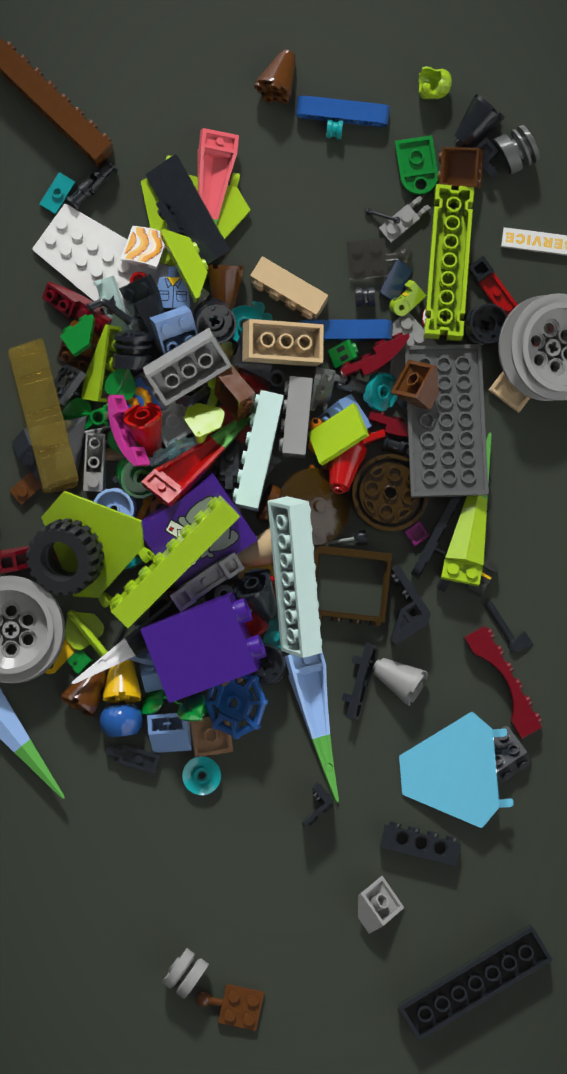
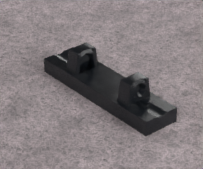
M366 643L362 657L353 656L352 663L360 666L352 695L343 693L342 700L350 702L346 715L347 718L360 720L379 648L377 645Z

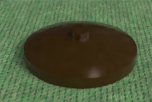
M321 468L303 469L294 473L284 483L279 498L288 496L309 501L313 545L328 543L343 531L350 512L349 497L347 492L343 494L333 492L329 483V471Z

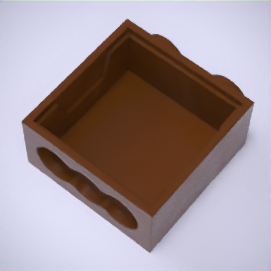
M442 147V152L439 153L441 170L438 172V182L441 185H451V188L466 186L481 189L484 150L480 148Z
M233 366L217 375L214 395L237 422L248 418L253 412L255 399L253 389Z

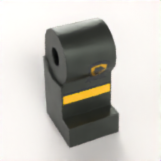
M484 558L479 587L468 585L467 590L480 597L499 566Z

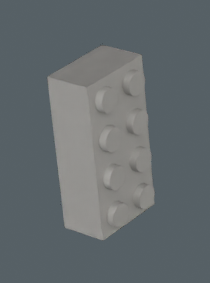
M208 328L143 367V370L164 405L167 406L229 369L232 365L214 334Z
M290 376L289 381H285L284 395H288V398L283 400V414H286V419L281 420V433H284V438H280L279 451L282 452V457L305 459L313 378Z

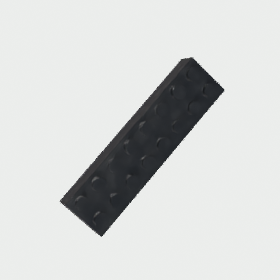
M529 924L400 1002L398 1007L418 1041H421L553 959L533 926Z

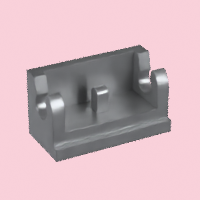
M316 368L310 404L311 411H315L318 405L323 406V411L327 410L328 403L330 404L336 370Z

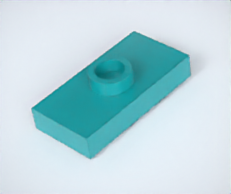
M59 172L39 205L56 215L76 182Z

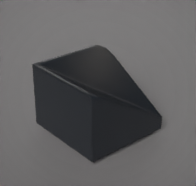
M484 256L468 266V269L478 282L494 272Z

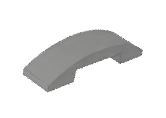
M235 552L195 575L169 596L181 612L195 603L205 593L226 579L232 578L245 568Z

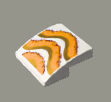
M132 226L120 261L135 266L141 264L157 270L165 248L160 238V231Z

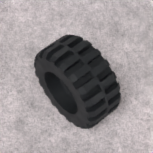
M69 518L55 520L33 535V539L30 540L28 544L29 549L26 552V556L29 557L27 566L31 567L32 570L30 572L31 576H35L37 579L36 583L39 586L43 585L45 591H54L53 594L57 596L62 594L64 596H71L72 594L80 593L99 577L100 571L103 570L104 563L101 562L105 559L104 552H101L103 546L101 542L98 543L97 534H93L88 525L82 526L81 521L75 520L72 522L73 520ZM55 542L64 543L73 549L78 559L77 572H68L57 564L53 556Z

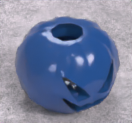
M131 703L110 705L100 715V727L108 737L136 734L142 727L143 717L141 710Z

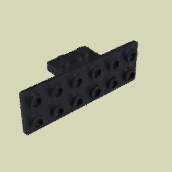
M174 154L146 174L150 185L159 199V202L156 203L159 209L157 213L167 223L166 229L168 231L189 237L192 243L196 242L200 250L198 254L201 260L204 259L207 265H210L230 251L228 244L178 155Z

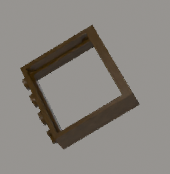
M316 545L314 556L316 582H318L320 555L385 562L379 616L318 610L319 619L323 620V616L331 617V621L342 622V619H350V623L361 624V621H368L371 626H380L381 623H385L392 554Z

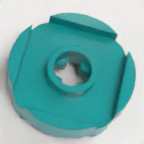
M383 372L370 375L363 400L372 409L386 411L388 407H392L395 404L397 396L391 393L395 385L394 381H396L394 376Z

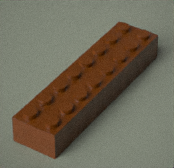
M1 39L0 75L99 168L114 153L111 138L106 133L101 134L97 129L98 126L91 119L87 121L84 117V112L77 106L74 108L70 103L71 100L64 93L60 95L56 90V85L50 80L47 82L43 77L44 74L37 67L33 69L29 64L28 58L23 54L20 56L16 51L17 48L10 41L6 43Z

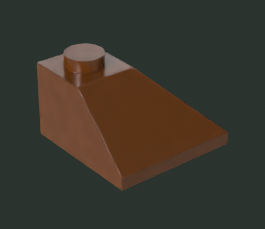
M408 360L391 393L416 407L430 410L439 395L437 367L432 364Z

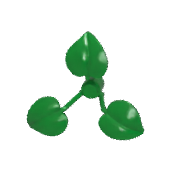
M117 369L108 376L105 382L107 394L124 395L126 401L134 396L136 382L130 369ZM75 398L59 413V417L63 421L88 416L85 429L93 424L101 425L104 423L106 426H110L107 410L108 403L103 408L92 411V405L89 401ZM110 430L108 433L109 446L114 451L123 454L115 441L112 430Z
M164 689L148 692L143 697L139 707L143 715H152L161 708L163 700L167 699L166 695H164ZM201 693L191 695L185 703L177 700L173 701V703L180 706L177 716L181 720L202 721L203 716L207 713L206 706L204 705L205 698Z

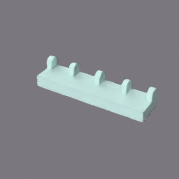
M114 275L93 282L100 297L98 299L109 300L114 295L116 306L126 313ZM103 306L105 315L112 319L111 325L120 326L122 331L132 330L131 325L127 327L126 323L115 314L108 315L107 308Z

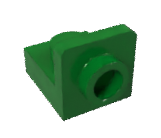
M76 650L67 659V662L77 674H81L93 660L83 650Z

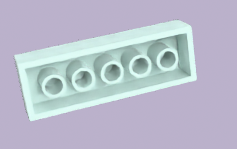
M261 390L260 395L256 394L254 408L257 410L256 414L252 413L250 419L252 432L247 433L245 443L248 449L243 451L241 464H244L243 470L239 469L237 483H240L239 489L235 488L232 499L236 507L259 511L284 395Z

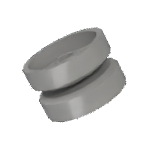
M188 948L185 949L180 957H177L162 984L171 989L178 981H181L176 989V994L183 999L190 993L209 965V963L200 958L191 966L190 964L195 957V953Z

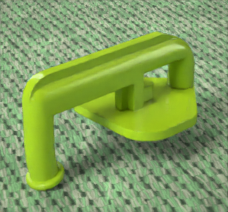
M215 377L208 381L211 393L207 405L195 403L194 406L187 408L184 416L185 423L199 444L205 441L206 435L221 428L225 417L223 409L216 407L218 398L214 395Z
M68 610L65 639L75 650H83L91 645L100 657L104 656L108 651L98 640L104 633V625L100 619L93 613Z

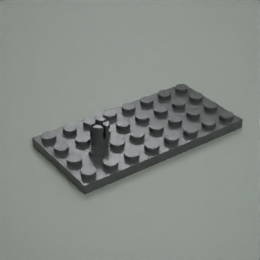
M481 344L405 346V365L408 360L435 365L437 367L439 395L430 410L416 407L407 402L411 498L488 496Z

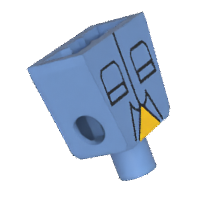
M168 267V277H159L157 286L160 291L164 311H171L185 305L191 310L189 291L182 278L179 277L177 268Z

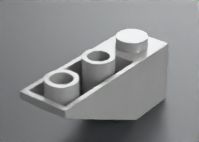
M86 433L83 491L102 492L106 486L105 434Z

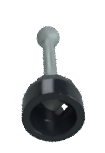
M360 530L351 538L332 540L322 544V546L354 541L357 545L361 546L368 545L366 530Z

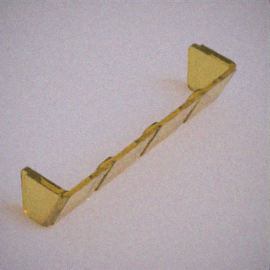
M42 338L12 347L8 351V358L12 365L42 484V493L76 487L78 484V474L44 341Z

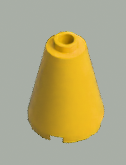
M126 660L109 668L103 701L119 704V701H125V703L141 701V691L133 661Z

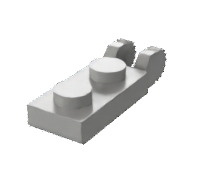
M421 196L392 216L400 217L401 221L399 224L388 220L379 227L380 232L390 243L418 222L420 217L430 209L429 205H426L417 214L413 211V208L423 200Z

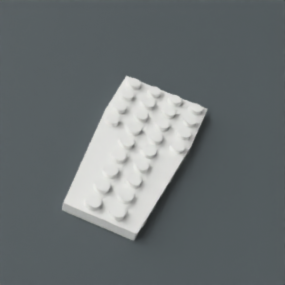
M67 204L63 205L32 248L35 253L85 293L92 301L99 300L98 298H100L97 288L93 284L94 281L114 275L119 289L130 283V277L133 273L144 272L146 275L151 274L158 286L159 277H168V267H170L159 264L156 270L141 264L135 266L120 261L127 239ZM203 288L196 303H194L189 293L192 314L196 306L210 295ZM120 292L127 315L132 317L126 308V306L128 305ZM133 320L130 324L132 330H139L138 326Z

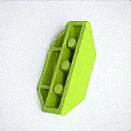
M163 229L160 231V238L194 303L199 300L207 276L208 265L204 259L201 260L198 254L200 250L196 242L192 243L189 237Z

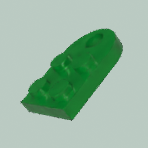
M432 135L395 141L400 180L404 189L414 195H425L431 192L438 181V168ZM422 180L426 183V188L419 190L416 188L415 183Z

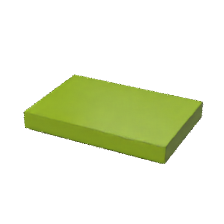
M352 403L308 432L318 462L322 466L369 436L358 406L355 403Z

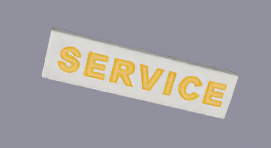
M504 227L501 247L567 256V235Z

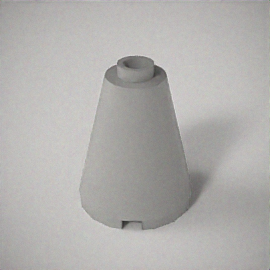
M386 658L378 659L373 666V670H375L374 675L408 706H410V702L413 703L421 692L424 686L422 685V680H427L428 672Z

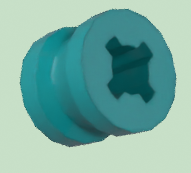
M328 119L326 138L336 137L341 140L343 120L335 122L332 119Z

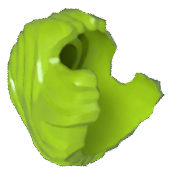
M428 66L423 67L421 73H419L418 80L420 97L423 99H441L445 97L452 85L450 73L445 69L436 70Z

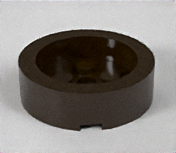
M396 454L380 455L366 462L359 468L350 486V502L354 513L366 526L380 532H396L411 526L422 516L429 498H411L409 459ZM388 487L395 490L393 498H388L385 495V490Z

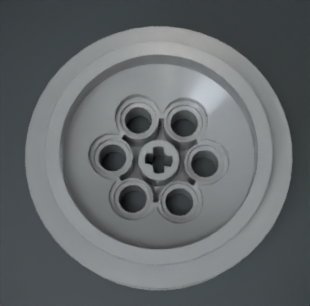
M567 294L541 295L523 301L511 311L501 329L499 358L502 369L509 382L519 392L529 398L540 401L567 400ZM545 325L547 326V333L544 330ZM532 337H533V339H534V344H533V345H532V343H531V338H532ZM535 356L537 358V364H535L534 362ZM551 363L553 364V371L550 368Z
M1 576L0 682H27L42 675L57 660L65 640V620L56 599L50 592L45 591L42 586L23 577ZM10 606H15L17 609L14 616L7 614V609ZM28 615H31L34 619L30 626L24 624V618ZM11 625L17 629L16 632H13L12 636H10L11 633L7 632ZM28 634H31L34 638L33 643L30 645L24 643V637ZM11 644L17 647L14 655H10L7 652V648Z

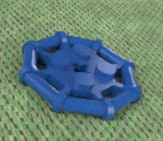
M247 674L240 677L248 681L245 685L238 683L236 678L225 686L220 684L208 689L204 705L214 730L218 729L233 736L234 739H239L242 735L255 729L258 730L261 727L260 723L268 700L265 698L257 675ZM252 686L258 700H254V694L250 691ZM216 689H218L216 699L213 700ZM232 699H237L238 704L235 708L233 707L234 703L231 702ZM213 705H215L216 708H219V717L217 716V713ZM258 705L255 716L253 718L251 716L253 706ZM226 720L232 723V727L223 724V721ZM246 720L249 723L239 728V722Z

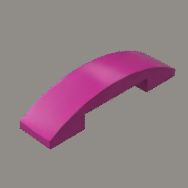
M124 395L108 396L109 422L118 447L134 466H149L150 462L144 447H137L134 438L124 424V413L129 409Z

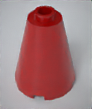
M150 402L146 403V406L136 404L130 407L124 413V424L137 445L144 447L147 456L156 457L162 450V412L160 407Z
M360 442L329 462L330 488L337 494H343L349 490L366 456L367 449Z

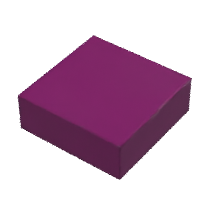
M420 520L404 531L414 547L430 537Z

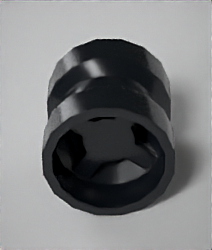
M355 287V305L362 306L367 304L368 306H375V287H368L367 289Z

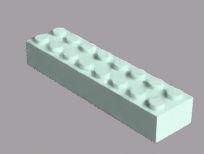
M288 496L269 500L268 511L281 651L305 658L322 653L321 622L319 619V602L317 600V582L315 577L316 565L314 563V545L312 542L313 529L310 519L311 508L309 501Z

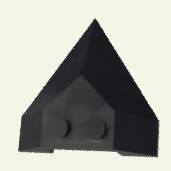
M88 416L24 428L12 441L17 458L44 486L59 494H62L64 491L70 492L78 483V471L82 460L85 440L84 432Z

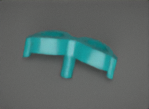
M252 302L253 307L260 312L263 320L273 321L270 313H264L265 306L262 302Z

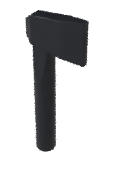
M491 601L486 603L487 609L510 643L509 649L511 652L516 653L533 644L525 631L515 639Z

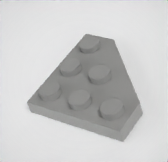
M410 313L399 317L393 323L392 336L401 332L403 335L407 333L410 335L403 348L391 360L390 374L396 379L394 381L395 384L405 367V346L438 345L433 339L423 338L424 328Z

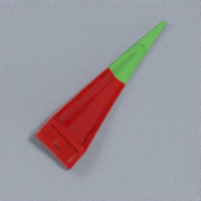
M253 406V412H252V413H255V414H256V410H257V409L254 408V406ZM251 415L238 422L236 420L232 421L205 439L203 443L197 444L155 468L141 481L142 486L167 506H172L181 496H185L247 425Z

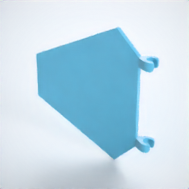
M470 712L401 754L399 761L402 795L483 828L499 808L514 805L513 799H499L494 737L507 736V729H492L474 712Z

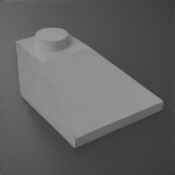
M380 876L358 895V919L369 934L384 926L404 908L383 876Z

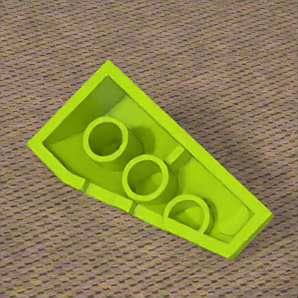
M105 324L84 378L81 399L108 403V396L110 395L105 391V382L112 372L119 369L112 366V355L115 352L121 351V349L113 347L114 342H120L113 339V333L122 332L120 326Z

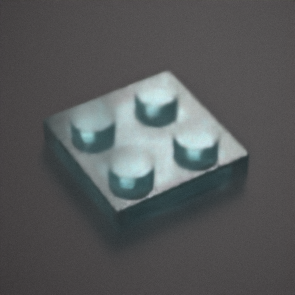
M185 436L179 440L176 438L168 442V447L164 450L161 448L153 453V457L149 459L151 467L163 465L197 445L195 437L187 438Z

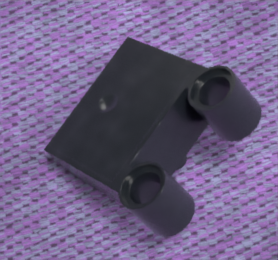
M242 328L230 359L231 365L237 372L263 383L270 390H275L284 385L286 377L282 371L274 370L270 372L273 364L242 362ZM272 376L278 379V384L272 382Z

